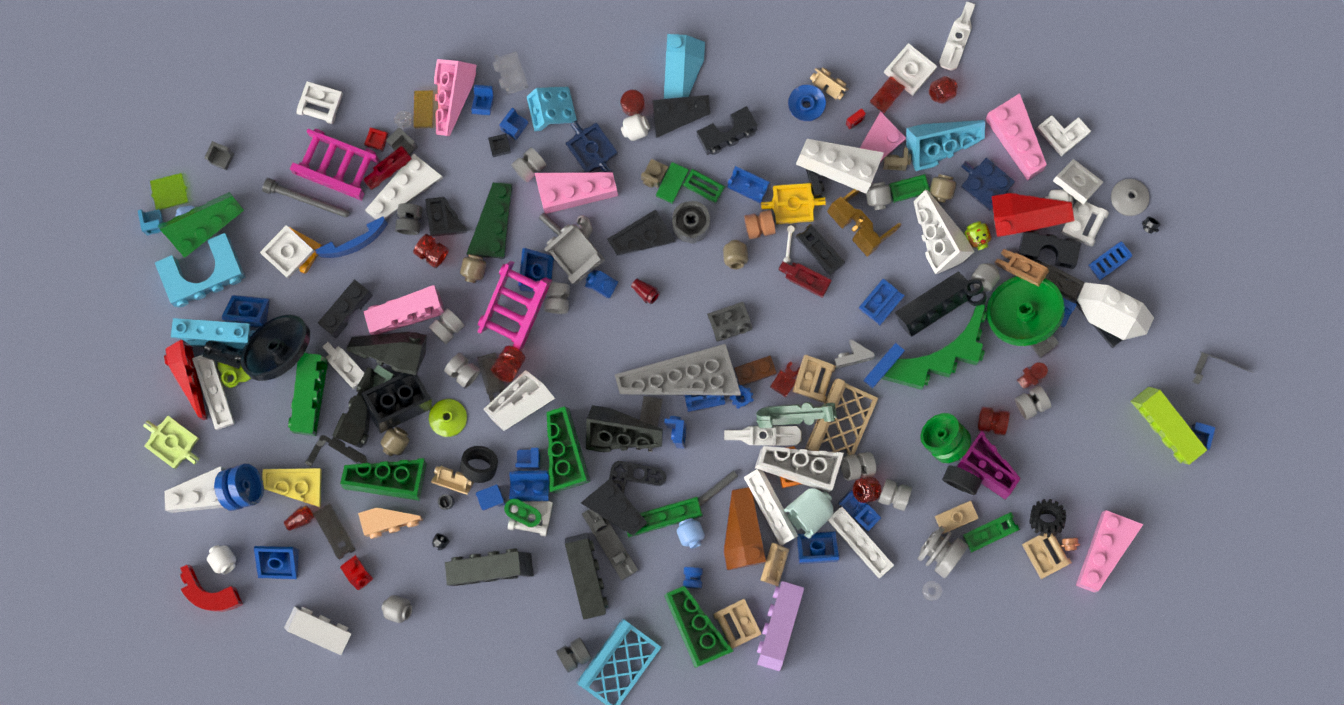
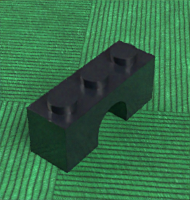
M747 106L730 114L733 128L729 132H720L714 123L697 131V138L706 155L718 154L722 151V148L734 146L739 142L738 140L755 135L757 124Z
M1031 230L1023 232L1018 254L1036 261L1040 250L1050 249L1056 256L1055 266L1074 269L1077 265L1081 243H1077L1075 239L1071 238L1059 239L1053 234L1040 235L1039 232Z
M354 279L318 321V324L334 338H337L348 326L347 321L352 313L357 309L361 310L373 295Z

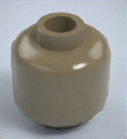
M939 174L938 177L932 179L929 192L935 197L936 201L945 203L946 199H953L957 183L953 181V177Z
M731 240L723 248L725 265L735 270L743 268L748 262V248L746 244L739 240Z
M469 254L468 257L463 258L460 274L465 277V281L476 283V280L484 278L487 264L483 257Z
M397 426L388 429L381 440V445L384 448L383 452L389 456L394 454L401 455L409 443L408 433Z

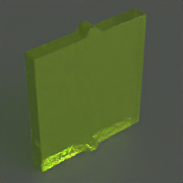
M182 173L150 181L151 197L154 199L156 210L189 203L186 192L187 186H185Z

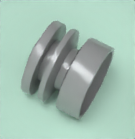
M941 525L939 529L932 532L923 544L917 559L922 561L928 555L930 558L925 565L929 566L935 560L937 565L934 571L945 579L969 545L960 538L950 543L949 539L952 533L949 531L943 538L941 534L945 528Z

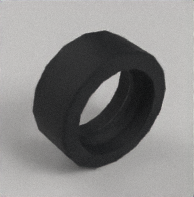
M484 446L470 447L463 452L460 463L461 473L465 478L476 483L490 481L495 476L497 470V455L494 451ZM473 459L484 460L490 467L487 469H476L468 461Z
M952 465L948 466L942 478L948 485L971 495H976L982 483V480L976 475Z

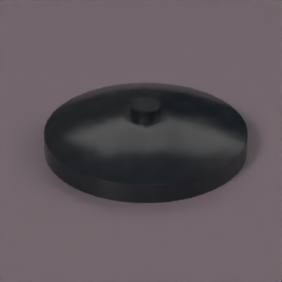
M296 315L278 316L263 324L253 333L243 348L241 367L250 378L257 381L271 380L286 373L301 359L309 345L310 329L308 325Z

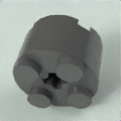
M698 201L683 202L675 208L672 216V225L676 236L684 242L693 244L707 236L710 230V215L708 209ZM693 219L695 220V223H694V224H693V223L688 224V220H689V221H692Z

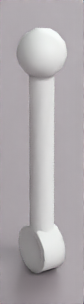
M792 225L787 227L788 241L786 257L783 260L787 264L791 262L789 258L792 233L795 230Z

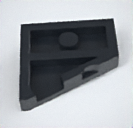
M445 197L425 199L430 237L467 232L466 227L458 219L457 214L451 209Z

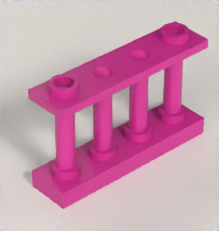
M307 129L306 132L312 140L302 162H299V164L292 163L290 167L292 173L362 201L365 194L360 184L370 162L379 163L380 160L376 153L370 149H365L364 151L328 137L319 129H314V131ZM319 141L329 144L319 169H316V171L309 169V163ZM336 148L347 151L336 176H333V178L326 176V170ZM355 154L364 159L353 183L351 182L349 185L344 183L343 177Z
M510 261L506 265L503 264L499 271L501 277L485 315H482L479 319L478 326L480 327L478 333L481 334L489 328L512 339L514 344L511 349L519 352L526 344L552 280L545 277L536 282L513 271L512 268L515 262ZM508 277L533 288V291H535L533 298L529 299L506 288L505 284ZM501 294L526 305L528 309L526 315L522 316L499 305L498 301ZM494 311L518 322L521 326L519 332L516 331L515 333L490 321Z

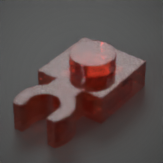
M791 361L787 364L785 372L780 370L770 386L771 389L785 398L796 382V379L792 377H796L800 369L798 367L796 371H792L790 369Z

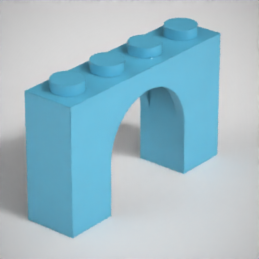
M226 233L207 240L215 259V269L213 274L201 283L186 281L178 260L172 255L155 262L169 301L173 306L184 307L189 304V301L203 299L210 292H219L224 289V286L238 284L241 282V279L246 278L232 242Z

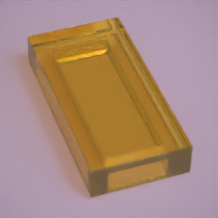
M433 90L414 91V129L433 128Z

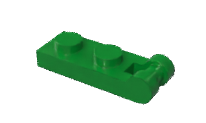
M1012 512L963 534L962 536L966 544L969 545L970 552L972 553L1019 531L1020 528L1018 524H1015ZM1006 522L1008 529L1004 530L1001 523Z

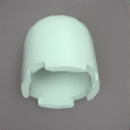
M811 488L784 509V512L789 513L787 516L797 530L801 528L806 532L804 536L811 538L832 517L834 509L831 503L832 498L826 491L821 492L818 489Z

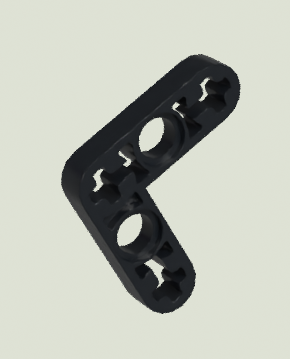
M617 461L611 467L609 479L611 478L615 484H620L622 487L621 492L624 494L627 481L662 486L666 482V473L663 469ZM619 465H622L623 469H625V472H621L620 479H624V482L612 480L613 477L617 478L615 468H618ZM637 468L644 470V477L641 479H636L633 476V472ZM647 470H651V475H656L657 472H660L663 480L660 479L659 482H655V478L649 477V481H645L648 476Z

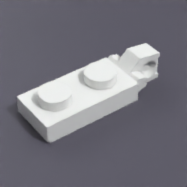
M327 342L322 346L329 354L326 359L343 379L355 389L362 379L364 372L342 348L338 346L334 349Z

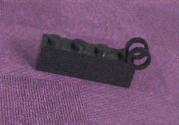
M958 271L897 310L895 314L899 324L912 337L967 301L972 306L982 305L987 300V295L983 290L984 287L981 280L971 279L968 281ZM979 284L980 287L978 289L971 290L970 285ZM983 294V298L981 300H971L972 296Z

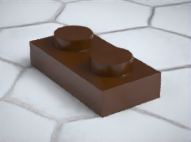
M771 355L734 367L739 384L742 386L777 375Z

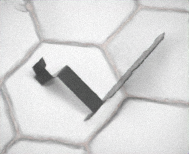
M1201 352L1193 373L1196 374V377L1192 382L1199 385L1200 381H1202L1203 375H1201L1208 356L1222 362L1226 361ZM1226 362V363H1228V364H1230V365H1233V366H1235V367H1238V368H1240V369H1243V368H1241V367H1239V366H1236V365H1234V364H1231V363H1229V362Z
M325 435L320 436L319 441L315 444L308 459L306 458L305 464L311 467L321 447L328 442V446L354 462L368 463L366 456L350 446L348 448L345 447L346 444L336 437H333L331 440Z

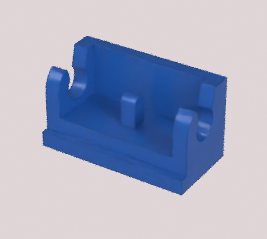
M735 166L733 174L728 180L727 188L761 204L769 189V181Z

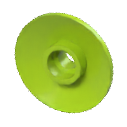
M444 399L437 402L429 413V424L432 430L443 437H452L459 434L467 423L465 408L461 403L453 399ZM445 414H450L449 420H444Z

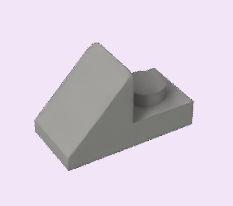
M850 339L849 345L852 354L849 355V352L837 355L838 358H835L834 363L836 369L871 361L875 356L873 352Z

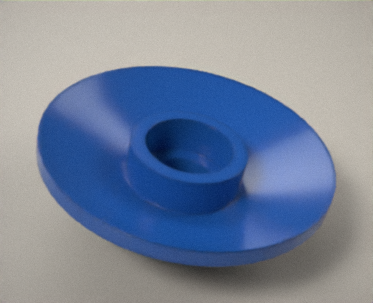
M813 85L798 86L791 92L788 99V107L791 114L801 121H813L819 118L826 106L824 94ZM808 102L810 107L806 108L803 104Z

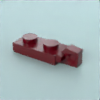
M401 146L374 166V171L363 180L372 190L385 179L391 177L398 169L407 165L412 158L404 146Z
M782 261L779 267V271L785 273V278L790 282L821 298L824 297L832 281L799 263L793 262L792 265H789Z

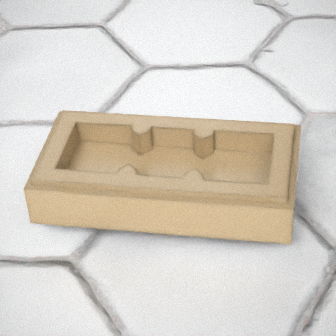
M971 501L935 516L938 526L942 525L945 528L942 534L979 519Z
M775 543L771 544L761 581L774 586L779 585L789 552L788 548Z

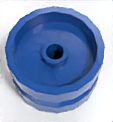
M241 464L234 468L224 469L215 478V495L223 508L229 511H236L244 507L256 505L263 497V480L258 470L250 464Z

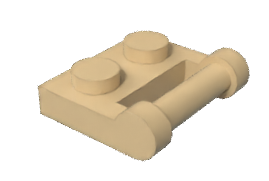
M804 355L792 392L825 403L827 398L825 394L832 372H835L836 366ZM821 368H823L825 372L819 391L816 393L814 390Z
M1044 533V536L1039 535L1022 544L1040 579L1072 563L1070 558L1067 559L1059 542L1052 533L1050 537H1047V534ZM1047 538L1049 540L1052 548L1054 549L1057 557L1060 560V563H1055L1054 559L1052 558L1048 548L1046 547L1043 541L1044 539Z
M745 599L713 614L726 636L728 645L732 649L762 635ZM730 613L741 636L737 640L724 616Z

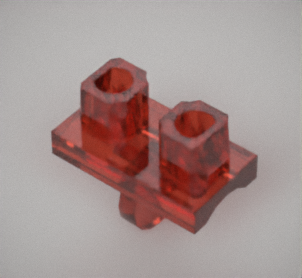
M890 76L869 103L885 114L904 91L905 86Z
M1037 362L1032 367L1029 366L1022 370L1025 374L1017 379L1023 389H1027L1032 384L1036 386L1042 382V378L1046 377L1048 368L1044 363Z

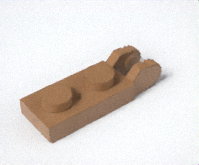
M1003 249L1001 254L1010 260L1009 263L998 258L995 261L998 267L1036 286H1040L1049 272L1047 267L1006 249Z

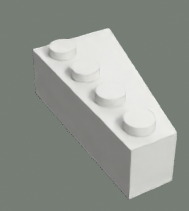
M763 446L755 468L829 493L833 490L844 453Z

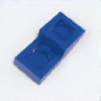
M850 490L838 502L867 532L881 519L853 490Z

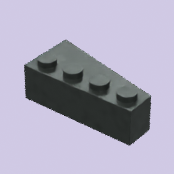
M588 533L565 538V548L583 620L605 615L606 608H609L607 597H603L601 591L604 589L602 578H598L597 571L600 568L598 560L594 559L593 556L595 551L593 540L589 539Z

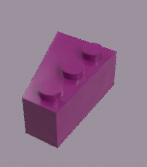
M982 430L956 466L979 477L982 480L981 484L1005 500L1021 479L1009 463L997 452V448L985 437V433Z

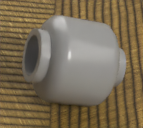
M885 182L871 183L866 193L868 206H874L875 210L886 209V205L892 201L890 186L885 185Z
M983 263L978 266L971 279L981 280L984 287L983 290L988 292L999 281V270L991 263ZM973 284L975 289L980 287L979 284Z
M392 595L383 602L382 611L387 620L403 623L410 618L412 606L408 599Z

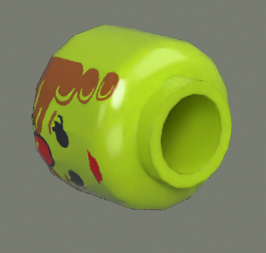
M977 221L966 226L967 229L964 235L971 247H977L978 250L987 248L988 243L992 240L987 224Z

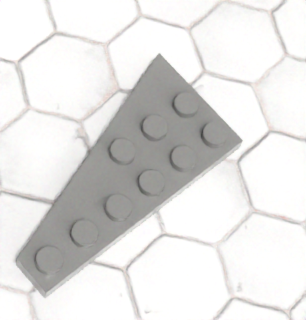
M726 344L615 374L620 394L741 395Z

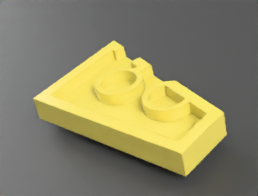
M263 469L262 480L265 490L321 508L322 469Z

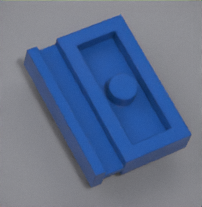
M882 279L859 306V309L877 322L878 325H881L905 295L901 294L885 279Z

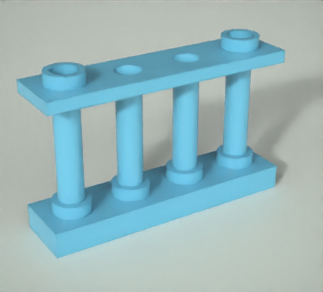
M173 318L171 338H181V340H184L189 345L196 347H205L206 342L209 340L243 350L245 344L248 343L255 331L250 330V324Z

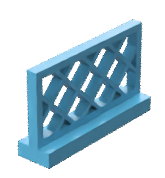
M622 619L576 683L605 705H613L607 701L606 693L618 691L619 699L614 705H620L658 653L661 646ZM630 630L637 634L638 642L627 644L626 635ZM650 643L655 649L651 654L643 655L641 644ZM639 645L640 656L629 658L628 646ZM625 647L627 658L615 660L614 652L616 649ZM641 659L642 667L640 670L631 672L630 660ZM627 661L629 672L617 674L616 663ZM613 663L615 674L604 676L603 667L605 664ZM629 675V685L620 688L618 676ZM615 677L617 688L606 690L604 679ZM602 679L603 691L595 692L589 688L594 680Z

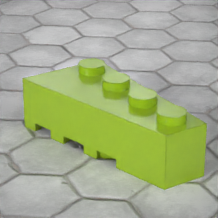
M1147 387L1130 401L1148 421L1151 428L1160 435L1162 442L1172 449L1173 455L1179 463L1183 462L1190 465L1207 451L1160 389Z

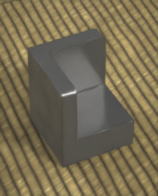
M400 127L386 140L394 151L404 146L409 155L418 148L415 141Z
M212 141L204 158L209 164L227 171L234 153L230 148Z
M1052 335L1048 339L1030 346L1041 358L1054 349L1059 342Z

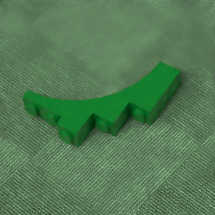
M985 305L975 307L967 327L952 343L927 356L898 359L882 379L922 390L924 385L928 386L930 374H927V372L949 378L951 373L955 374L958 362H954L955 360L977 365L979 361L983 360L985 350H982L983 344L976 342V340H980L982 330L979 329L980 323H984L987 314L984 311Z

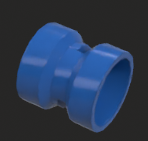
M684 567L683 574L685 575V580L683 581V586L701 589L703 568Z

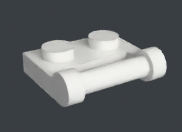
M306 82L297 107V114L302 116L305 114L333 124L343 93ZM307 102L330 109L329 113L307 108Z
M1076 201L1073 207L1075 221L1065 223L1061 233L1093 247L1096 242L1094 239L1109 212L1088 202L1082 204ZM1093 213L1097 217L1088 236H1084L1082 233Z
M523 501L541 513L542 526L538 525L537 527L530 528L510 518L508 530L519 529L540 533V536L546 537L553 502ZM513 506L512 512L516 513L518 511V507ZM533 514L529 516L531 519L536 518Z

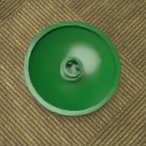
M1017 276L1002 283L992 293L987 304V320L993 333L1002 341L1015 346H1030L1048 339L1057 331L1064 318L1065 304L1061 292L1050 280L1044 278L1040 286H1036Z

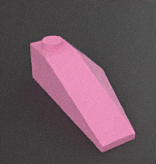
M437 59L434 84L438 85V94H435V101H438V110L435 113L437 135H451L474 84L477 65L461 61Z

